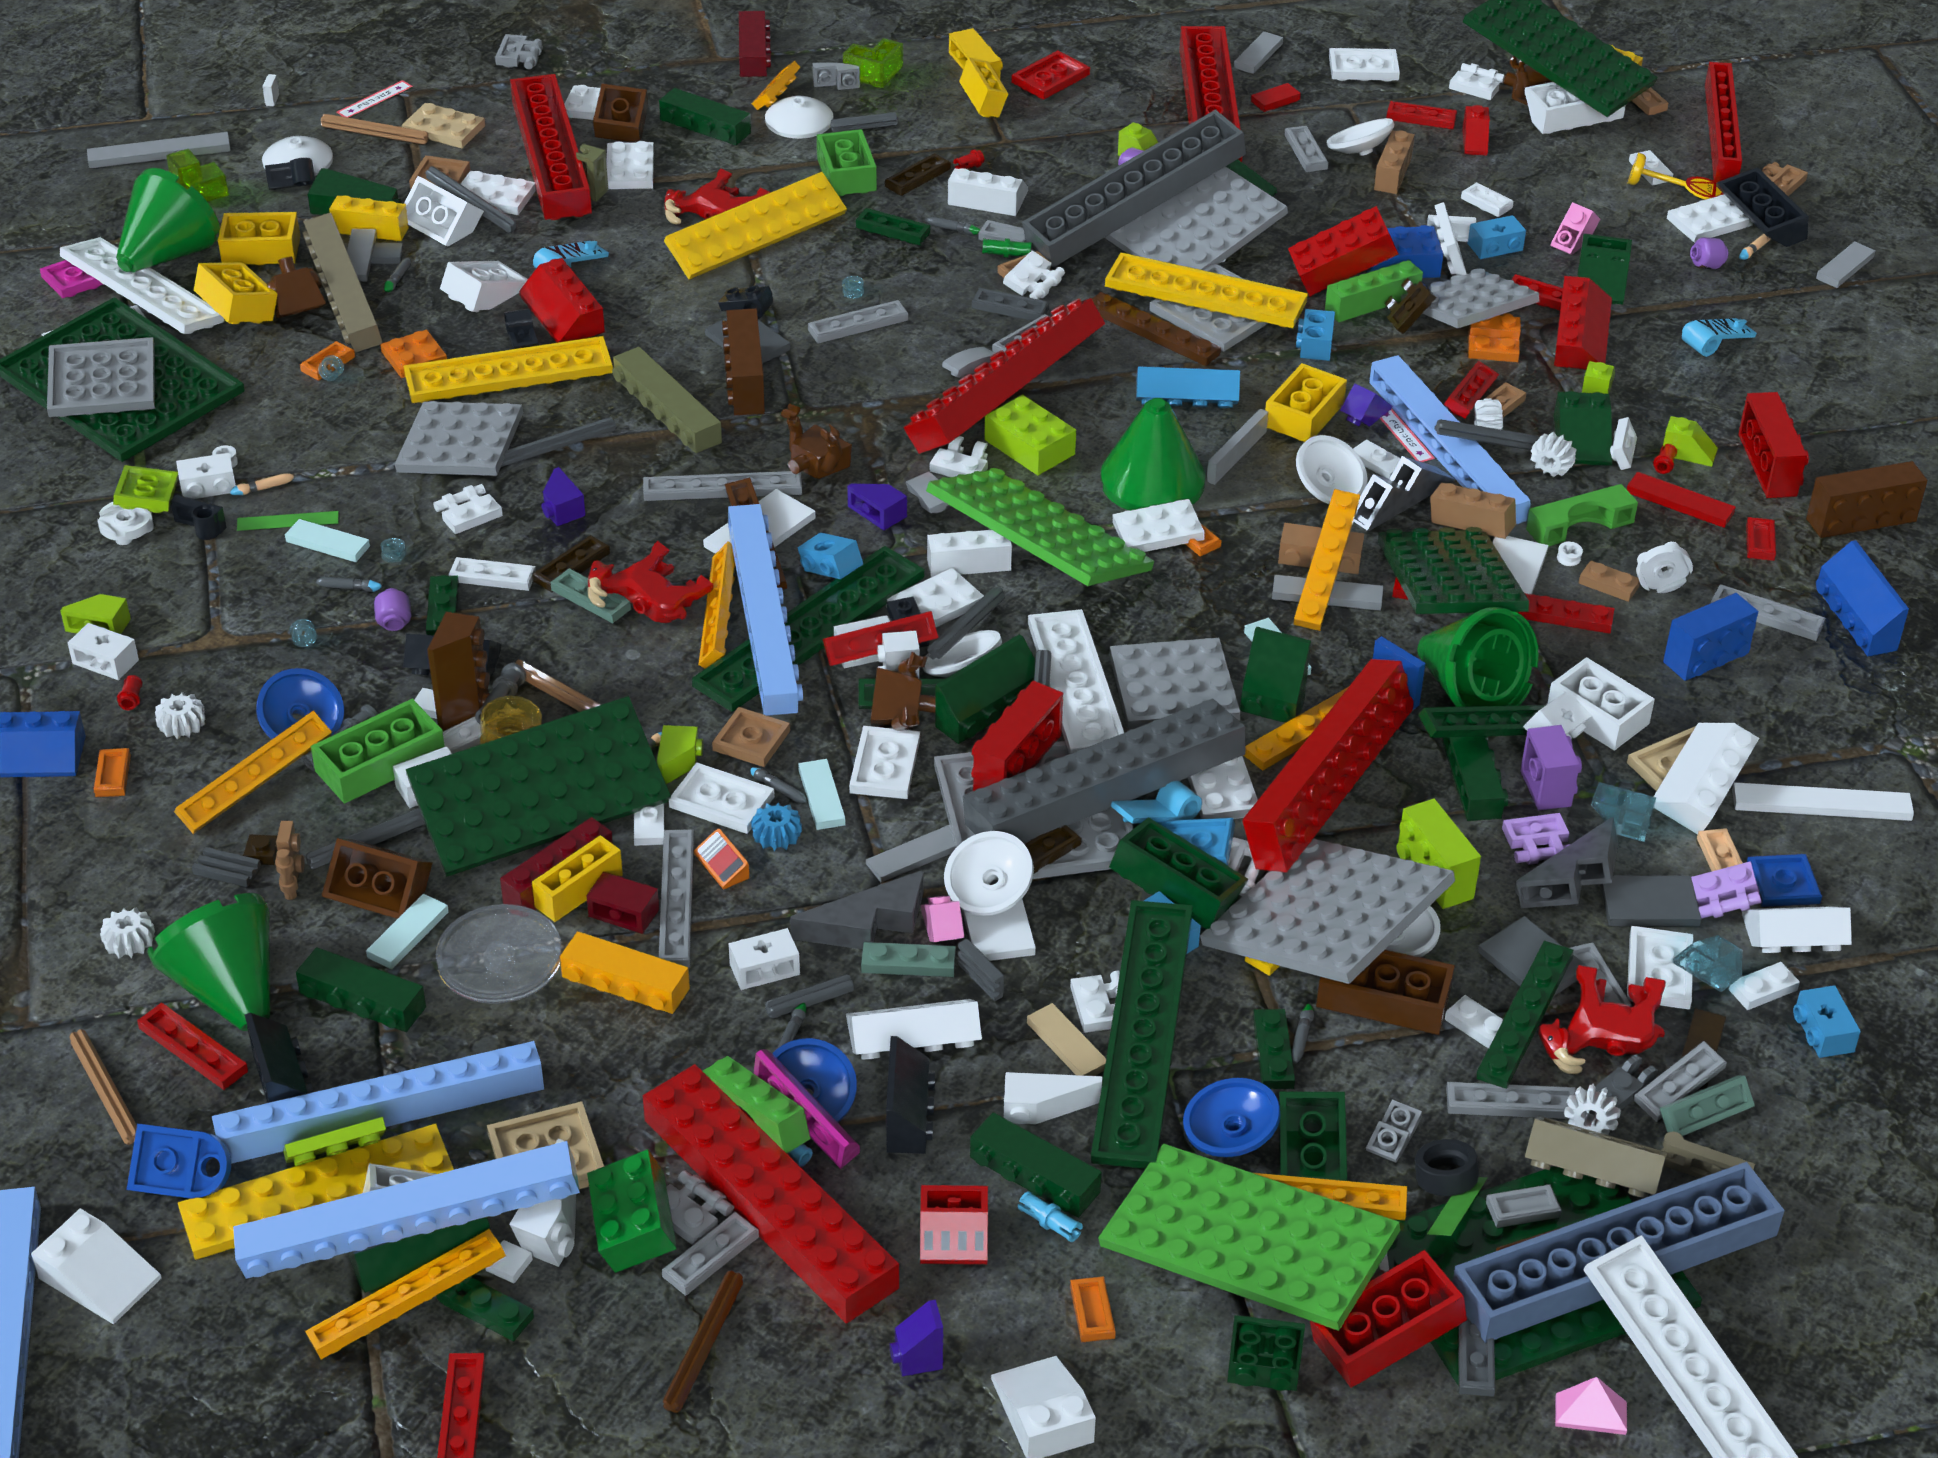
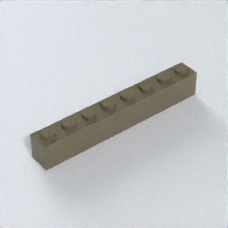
M332 213L303 221L306 231L302 232L304 240L308 246L317 273H319L339 329L342 330L341 333L345 344H351L354 353L382 344L376 321Z

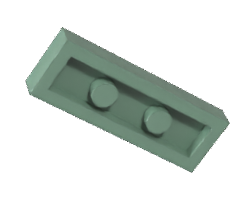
M570 568L551 581V591L611 623H614L631 610V602L616 593H609L607 597L599 596L606 603L605 607L595 606L588 597V578Z
M864 942L861 973L954 977L956 946Z
M1738 1075L1660 1107L1667 1133L1674 1131L1684 1136L1754 1107L1755 1104L1745 1075Z

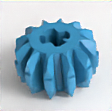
M779 802L776 806L766 803L764 809H757L751 821V828L755 842L760 843L763 849L772 847L775 852L777 847L787 850L789 844L794 845L797 843L798 837L801 836L802 823H800L798 811L793 810L790 804L783 807Z

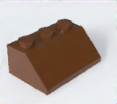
M337 838L322 897L398 919L424 894L433 862L357 840Z

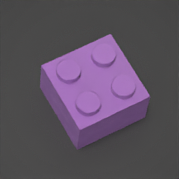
M1562 725L1529 728L1527 731L1520 771L1538 811L1571 807L1574 794L1578 790L1577 776L1578 773H1581L1582 763L1580 757L1575 755L1572 749V740L1570 736H1566Z

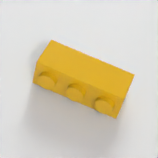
M974 28L949 33V54L963 70L968 58L988 61L998 78H1001V70L1003 69L1001 58L993 52L992 48L986 44L982 36Z
M968 58L959 80L960 84L975 106L978 114L987 118L990 116L1000 117L1008 96L1007 90L988 61Z
M337 196L329 208L340 234L351 235L352 229H376L378 239L402 241L409 229L406 204L393 201H376L370 198L360 199L349 196Z
M601 835L532 881L535 908L554 922L564 917L587 901L586 895L603 872L623 876L621 850Z

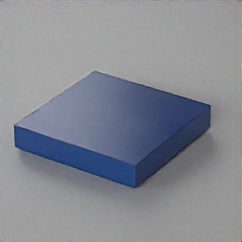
M1381 636L1375 640L1373 659L1402 661L1404 672L1408 678L1407 686L1410 697L1413 699L1414 710L1420 704L1426 663Z
M1806 854L1747 858V862L1751 861L1762 902L1760 903L1761 907L1821 903L1822 895Z

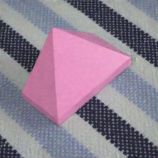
M1595 1377L1556 1393L1555 1426L1626 1435L1627 1402L1599 1378Z

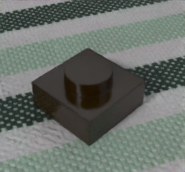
M249 834L243 856L258 859L261 865H275L278 851L276 844L277 836Z

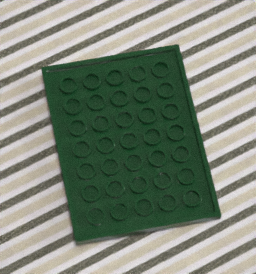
M115 297L0 359V377L47 409L49 345L153 337L155 345V409L58 417L121 462L245 392L244 383Z
M1553 1166L1550 1170L1545 1169L1480 1191L1451 1236L1427 1234L1447 1203L1407 1216L1405 1221L1395 1220L1399 1222L1401 1231L1387 1252L1389 1270L1425 1250L1452 1282L1455 1266L1496 1252L1497 1247L1574 1224L1633 1202L1619 1184H1616L1615 1189L1595 1184L1597 1178L1583 1175L1582 1180L1564 1175L1563 1168ZM1551 1185L1561 1208L1560 1218L1496 1228L1486 1204L1487 1195ZM1683 1271L1670 1275L1693 1309L1700 1307L1702 1298ZM1601 1300L1494 1340L1495 1381L1618 1337L1627 1332L1606 1302ZM1457 1326L1430 1343L1459 1387Z

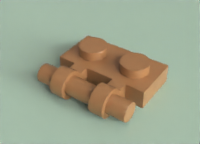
M1777 162L1767 164L1762 169V172L1787 196H1790L1806 181L1808 172L1788 164L1781 168Z
M281 821L276 840L278 851L275 865L277 872L280 873V890L284 893L287 900H293L297 897V879L299 873L304 871L305 861L304 855H299L301 838L299 833H295L293 821Z

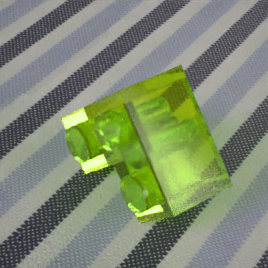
M882 38L874 48L853 43L843 53V63L859 66L860 82L883 88L903 67V43Z
M189 149L166 155L169 172L177 175L179 179L176 182L187 190L191 186L194 187L207 202L229 195L226 176L215 162L200 166L199 160Z

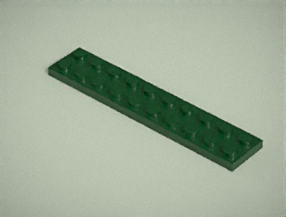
M883 546L864 559L863 565L842 579H835L787 612V623L784 624L785 626L789 625L791 630V642H788V644L794 645L795 661L792 664L799 666L825 648L823 639L834 636V626L866 619L886 605L888 598L919 582L924 578V569L890 548ZM750 639L692 678V687L731 712L760 693Z
M1131 900L1091 1151V1163L1146 1169L1150 1162H1156L1160 1147L1193 905Z

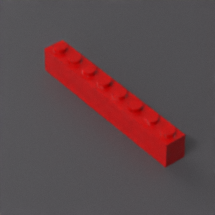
M1709 62L1705 81L1713 178L1714 183L1740 174L1742 153L1732 63Z

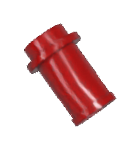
M973 149L970 151V154L954 159L953 163H959V165L954 166L956 169H970L975 166L977 168L981 167L985 159L980 150Z
M1665 444V447L1663 445L1660 454L1655 457L1653 466L1658 473L1666 474L1672 471L1674 458L1677 455V449L1674 445Z
M129 675L127 679H124L122 691L117 695V702L124 710H132L140 703L139 693L143 682L136 675Z

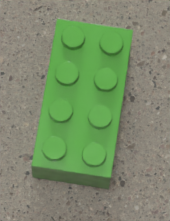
M412 698L312 745L311 751L315 772L345 804L395 780L394 765L441 749L445 745L442 729Z

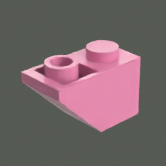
M1572 202L1550 246L1573 255L1582 246L1583 234L1593 235L1600 218L1592 210Z
M938 896L928 898V904L921 905V912L930 942L964 938L959 901H951L950 896Z

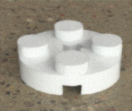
M111 502L99 512L98 526L101 534L108 539L116 540V543L119 545H127L133 539L139 538L154 529L152 512L147 509H124L119 505H113V502Z
M1668 542L1665 545L1655 547L1648 552L1641 553L1637 558L1636 573L1641 586L1648 591L1649 588L1656 589L1657 593L1674 591L1686 583V576L1689 574V571L1690 573L1693 571L1689 554L1685 549L1679 547L1676 542ZM1667 566L1668 570L1663 572L1661 568Z

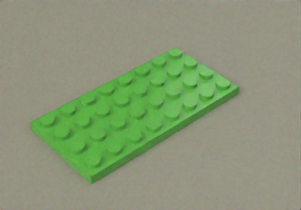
M991 468L986 471H974V473L966 475L958 474L950 478L942 477L939 480L929 481L926 489L928 493L1087 586L1152 570L1154 560L1145 556L1146 553L1144 551L1126 546L1123 539L1108 535L1102 527L1089 524L1084 521L1083 516L1068 512L1062 504L1049 501L1044 498V494L1028 489L1022 481L1009 478L1000 469Z
M1163 1144L1158 1150L1156 1162L1149 1163L1098 1238L1101 1247L1339 1331L1401 1230L1398 1221Z

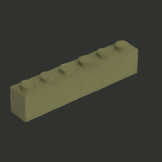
M637 347L613 357L614 368L612 373L615 380L623 384L628 392L634 395L644 407H647L657 420H661L671 433L677 435L685 446H688L695 453H699L722 443L721 422L644 350Z

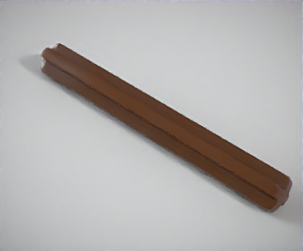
M731 1270L725 1274L663 1398L665 1410L674 1413L681 1411L743 1285V1276L740 1273H735Z

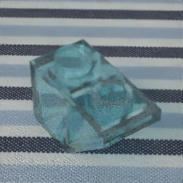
M1599 782L1591 806L1604 821L1614 817L1617 835L1645 842L1657 798Z
M1717 935L1692 943L1673 958V964L1722 992L1742 977V949Z

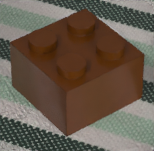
M601 84L593 119L595 137L633 143L641 141L649 106L647 90Z

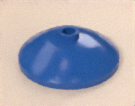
M288 669L275 674L261 688L256 703L259 724L270 739H274L299 721L293 717V714H300L303 718L314 710L332 731L331 735L340 729L344 717L343 700L336 686L325 676L308 669Z
M805 1038L790 1041L772 1053L805 1089L813 1091L812 1096L838 1123L848 1114L855 1100L857 1080L850 1060L840 1049L823 1040Z
M1247 1078L1224 1079L1206 1086L1190 1100L1184 1112V1130L1191 1144L1203 1153L1217 1157L1240 1156L1261 1147L1273 1136L1280 1122V1106L1273 1091L1263 1083Z

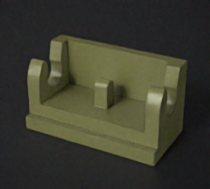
M582 144L580 146L582 154L576 153V158L583 161V168L590 188V197L592 201L597 202L609 190L606 150Z

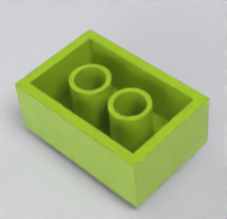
M1024 395L1015 398L985 416V441L1037 476L1075 455L1076 429Z
M1435 798L1403 808L1399 841L1396 846L1399 857L1404 860L1437 866L1454 872L1455 882L1436 899L1442 909L1474 899L1481 855Z

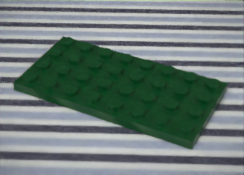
M1488 0L1467 13L1463 19L1464 24L1607 118L1652 87L1658 78L1650 70L1641 67L1632 61L1630 57L1624 56L1615 50L1613 46L1604 43L1593 33L1587 32L1578 26L1576 22L1567 19L1559 11L1550 8L1541 0Z
M1448 527L1440 528L1439 531L1415 528L1413 532L1387 529L1386 532H1378V543L1416 614L1475 613L1489 607H1501L1513 612H1529L1527 596L1486 532H1482L1481 528L1468 527L1463 531H1455V529Z
M629 696L406 769V776L446 877L557 840L591 817L599 823L605 824L639 812L644 807H655L667 803L671 798Z

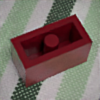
M606 872L600 875L586 895L588 917L641 934L645 932L659 911L657 888Z

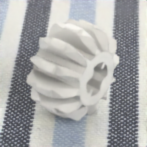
M1492 398L1477 400L1474 407V425L1503 430V410L1499 400H1492Z
M1554 432L1549 435L1544 433L1532 446L1530 460L1536 462L1535 468L1543 470V475L1549 472L1553 478L1558 474L1563 476L1574 465L1577 449L1571 447L1572 441L1564 440V434L1557 437Z
M184 692L178 696L171 694L169 699H161V704L156 706L157 727L161 732L165 733L166 737L175 735L178 740L181 736L186 735L190 738V733H199L200 727L205 725L204 706L201 700L196 699L194 694L188 696Z
M137 907L131 911L123 908L122 912H111L110 918L103 919L100 936L109 954L115 953L118 958L129 955L132 959L134 953L144 954L145 948L152 946L155 929L147 912H139Z
M1592 1084L1589 1085L1587 1092L1580 1086L1576 1089L1575 1095H1569L1566 1102L1568 1107L1564 1110V1117L1570 1118L1568 1124L1609 1135V1130L1617 1128V1118L1621 1114L1620 1108L1615 1107L1617 1104L1616 1096L1606 1097L1608 1092L1606 1087L1601 1092H1597L1596 1087ZM1590 1110L1595 1111V1115L1590 1114Z

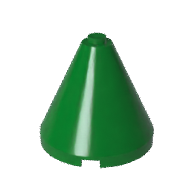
M149 168L136 178L116 255L117 264L123 271L134 273L208 249L217 241L216 235L220 232V225L213 209L194 187L191 186L187 190L176 181L179 179L177 175L163 169Z
M1154 398L1145 403L1105 459L1101 468L1100 481L1103 484L1104 494L1113 503L1128 511L1189 499L1193 505L1204 492L1205 470L1170 404L1161 398Z
M1501 607L1482 609L1423 636L1417 648L1418 656L1426 663L1425 666L1456 707L1520 706L1533 685L1528 683L1532 667L1538 668V644L1533 628L1521 614Z
M257 893L236 894L234 897L237 903L222 907L220 901L216 900L193 910L155 937L158 947L155 951L152 946L148 947L147 951L153 966L241 1031H248L244 1014L253 1013L267 1019L270 1018V911L264 898Z

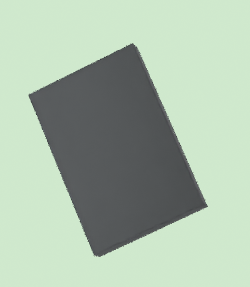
M727 318L705 328V335L722 348L723 337H728L723 336L722 321H727ZM758 320L763 364L789 351L790 342Z
M1613 875L1612 883L1600 884L1609 926H1700L1701 917L1691 876Z
M1524 916L1480 944L1479 954L1521 986L1542 943L1547 941L1557 945L1560 944ZM1573 955V959L1554 996L1578 981L1576 978L1578 965L1587 966L1576 956Z

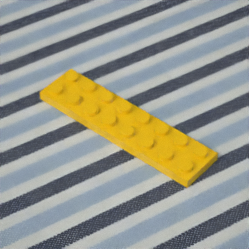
M820 172L669 234L665 237L664 242L687 278L692 279L845 214L847 208L824 173Z
M1126 253L1119 254L1105 278V287L1118 291H1127L1140 296L1154 297L1163 301H1172L1186 306L1199 307L1212 312L1217 311L1234 317H1244L1257 322H1266L1294 328L1307 303L1308 293Z
M603 336L404 365L411 403H423L431 400L451 399L458 396L477 395L484 392L503 391L505 389L528 387L537 384H551L557 381L577 380L583 377L602 376L612 373L613 369Z
M432 1124L380 1140L378 1143L357 1147L343 1153L223 1188L206 1197L191 1198L178 1202L194 1259L197 1260L235 1248L233 1226L362 1194L369 1163L435 1174L454 1170L437 1125Z

